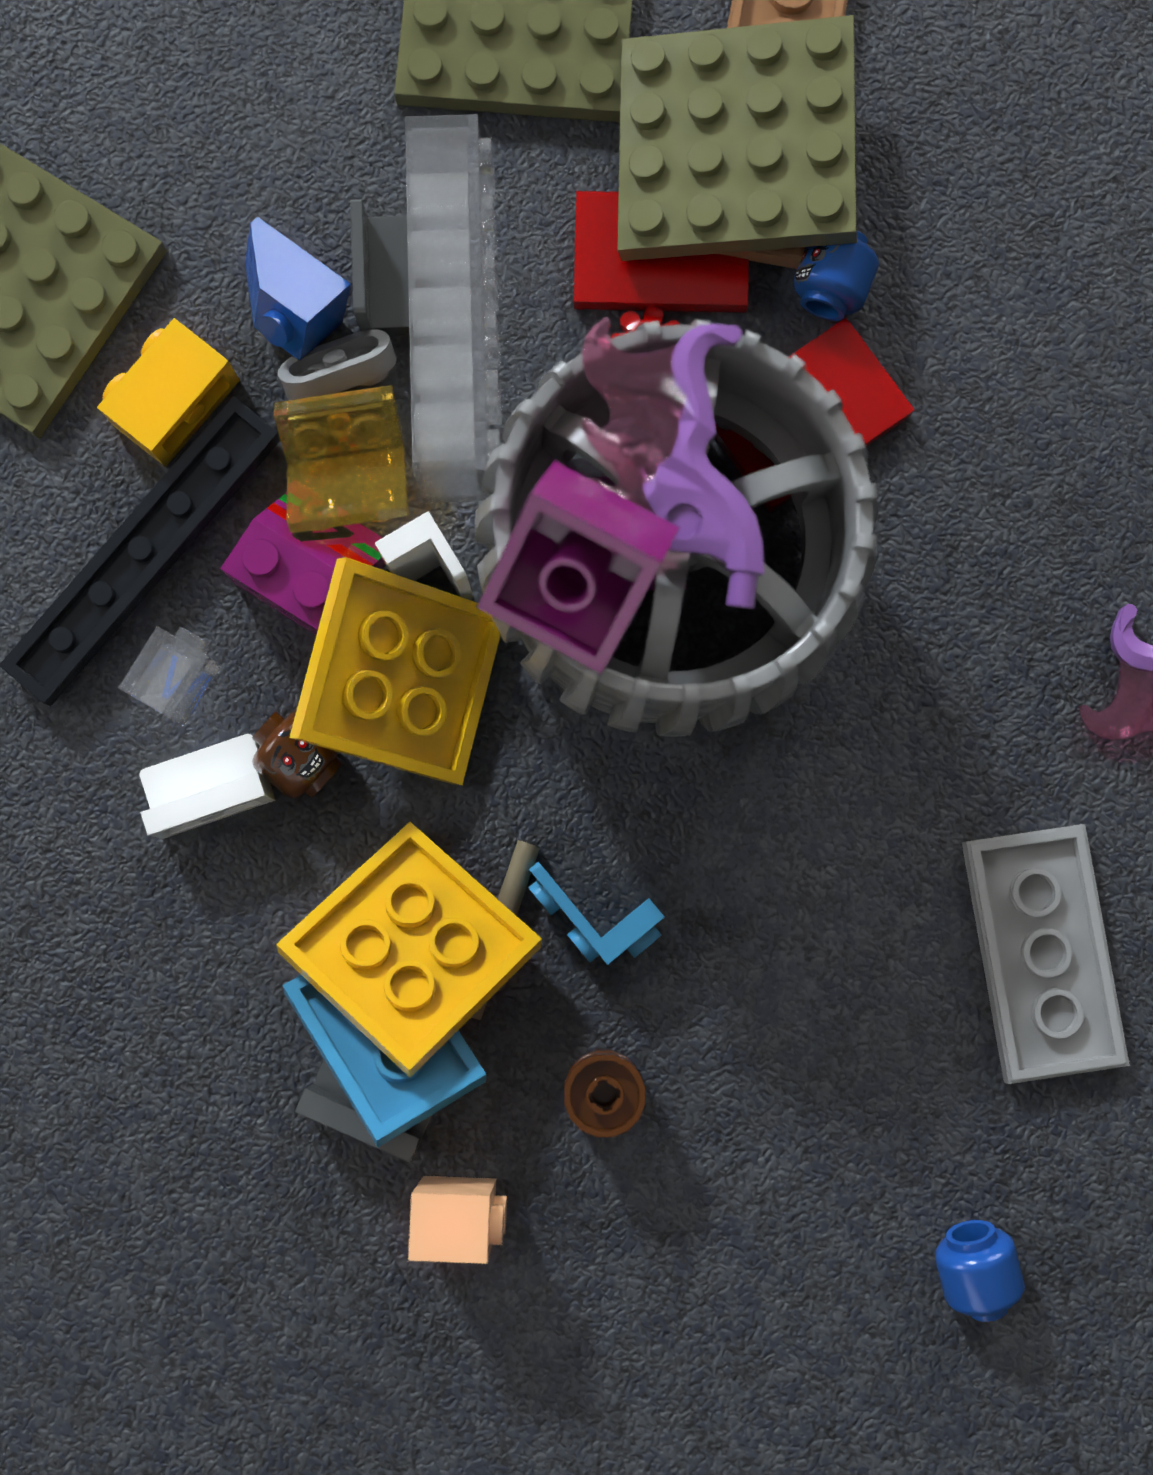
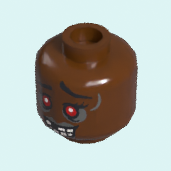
M296 710L291 712L286 718H283L275 711L252 737L260 745L253 756V767L285 796L297 798L306 793L313 798L344 762L337 757L339 754L337 751L289 738Z

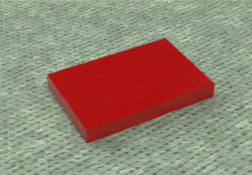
M576 191L574 309L645 311L648 307H657L662 311L746 313L748 307L749 259L722 254L621 261L617 250L619 192Z
M844 318L793 353L806 363V371L827 392L832 389L842 401V412L850 423L854 434L861 433L866 447L909 418L915 411L847 318ZM715 424L716 440L743 477L775 466L766 455L755 449L752 443L737 433L717 427L718 424ZM789 494L763 504L771 513L792 497Z

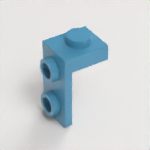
M539 862L529 869L537 880L528 888L550 915H553L560 908L576 926L567 936L590 963L600 955L608 965L626 949L635 958L662 935L655 925L664 918V915L648 898L604 936L600 937Z

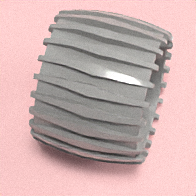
M694 320L691 325L659 326L658 321L647 322L638 326L635 331L610 339L608 334L589 343L583 350V353L567 364L564 361L556 364L539 381L537 392L531 400L526 398L517 405L505 423L502 440L506 445L501 444L493 450L484 471L482 490L489 493L490 496L476 510L475 542L483 544L490 550L481 563L477 565L483 593L531 491L554 461L566 466L576 454H579L604 472L620 488L629 501L651 512L645 501L642 485L654 479L655 476L633 454L606 434L605 431L630 420L650 417L651 414H672L681 417L685 400L674 385L671 370L672 356L676 344L687 331L699 325L710 324L711 321ZM747 330L744 335H741L737 345L715 346L709 350L704 358V374L712 403L714 423L718 424L717 427L737 433L752 443L755 449L766 455L775 464L773 467L735 480L731 484L745 497L751 509L790 494L798 513L802 547L796 588L793 590L764 563V575H758L755 599L774 619L773 626L759 641L737 656L716 665L689 671H669L687 574L710 567L730 578L731 571H725V563L710 555L672 552L668 550L655 574V588L642 659L638 666H633L611 656L603 673L600 674L492 616L505 643L522 641L529 651V654L520 662L525 671L540 685L548 677H551L565 690L559 699L561 703L579 714L586 715L592 706L610 714L608 726L627 732H637L640 722L655 723L657 735L667 737L691 735L696 725V720H699L701 725L710 732L742 724L746 720L749 711L754 714L766 713L789 699L795 693L798 684L807 683L813 679L833 657L837 649V642L845 638L858 617L864 603V589L875 568L878 548L877 536L873 535L872 532L878 517L879 500L876 483L870 484L869 472L866 466L868 452L861 433L854 434L850 423L842 412V401L832 389L827 392L806 371V363L795 354L788 358L778 350L761 343V336ZM709 443L706 446V456L708 454Z

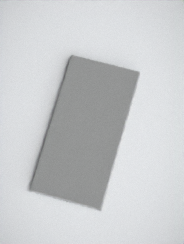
M1085 824L963 842L962 848L1004 1083L1014 1084L1130 1066Z

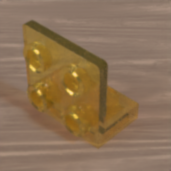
M392 385L274 402V419L287 461L286 521L291 533L311 530L323 531L331 527L365 522H383L409 514L405 440Z

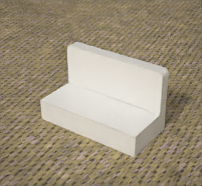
M429 511L375 542L389 572L415 581L441 566L458 596L468 600L474 598L467 574Z
M244 734L142 769L140 771V778L150 809L140 813L147 835L164 839L275 801L270 782L253 767V756L258 749L257 742L252 739L253 736L251 734Z

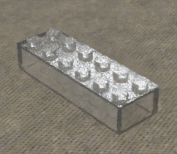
M478 114L406 116L405 142L413 474L424 503L484 501L490 496L489 493L482 490L484 471L490 454L501 445L500 429H492V425H502L501 389H499L498 370H490L491 368H501L500 334L497 324L499 285L498 276H496L495 256H498L497 223L494 213L496 176L495 164H493L492 138H481Z

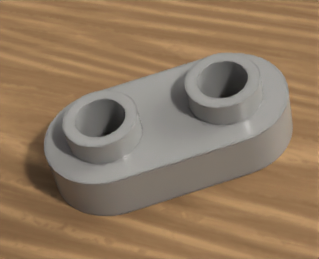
M377 329L363 330L317 346L301 361L294 356L290 357L280 366L278 377L289 400L312 406L327 401L333 394L355 386H370L381 382L388 376L389 371L396 364L397 358L390 337L386 332Z

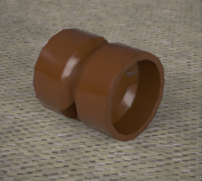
M596 1049L583 1054L570 1067L565 1079L564 1105L570 1119L581 1131L595 1137H615L627 1132L640 1119L645 1107V1086L637 1067L626 1055L612 1049Z

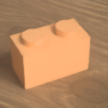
M423 1176L411 1193L408 1261L487 1264L492 1245H502L503 1234L505 1235L507 1196L496 1195V1179Z

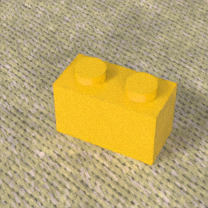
M173 318L165 329H158L147 338L141 349L140 358L128 372L118 374L109 382L103 393V401L97 408L115 428L166 468L240 379L225 357L177 319Z

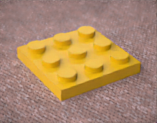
M347 557L338 558L289 738L446 783L463 785L501 636L492 619V615L477 608V602Z
M409 822L284 936L276 946L278 953L411 1078L541 948L542 938L414 824Z

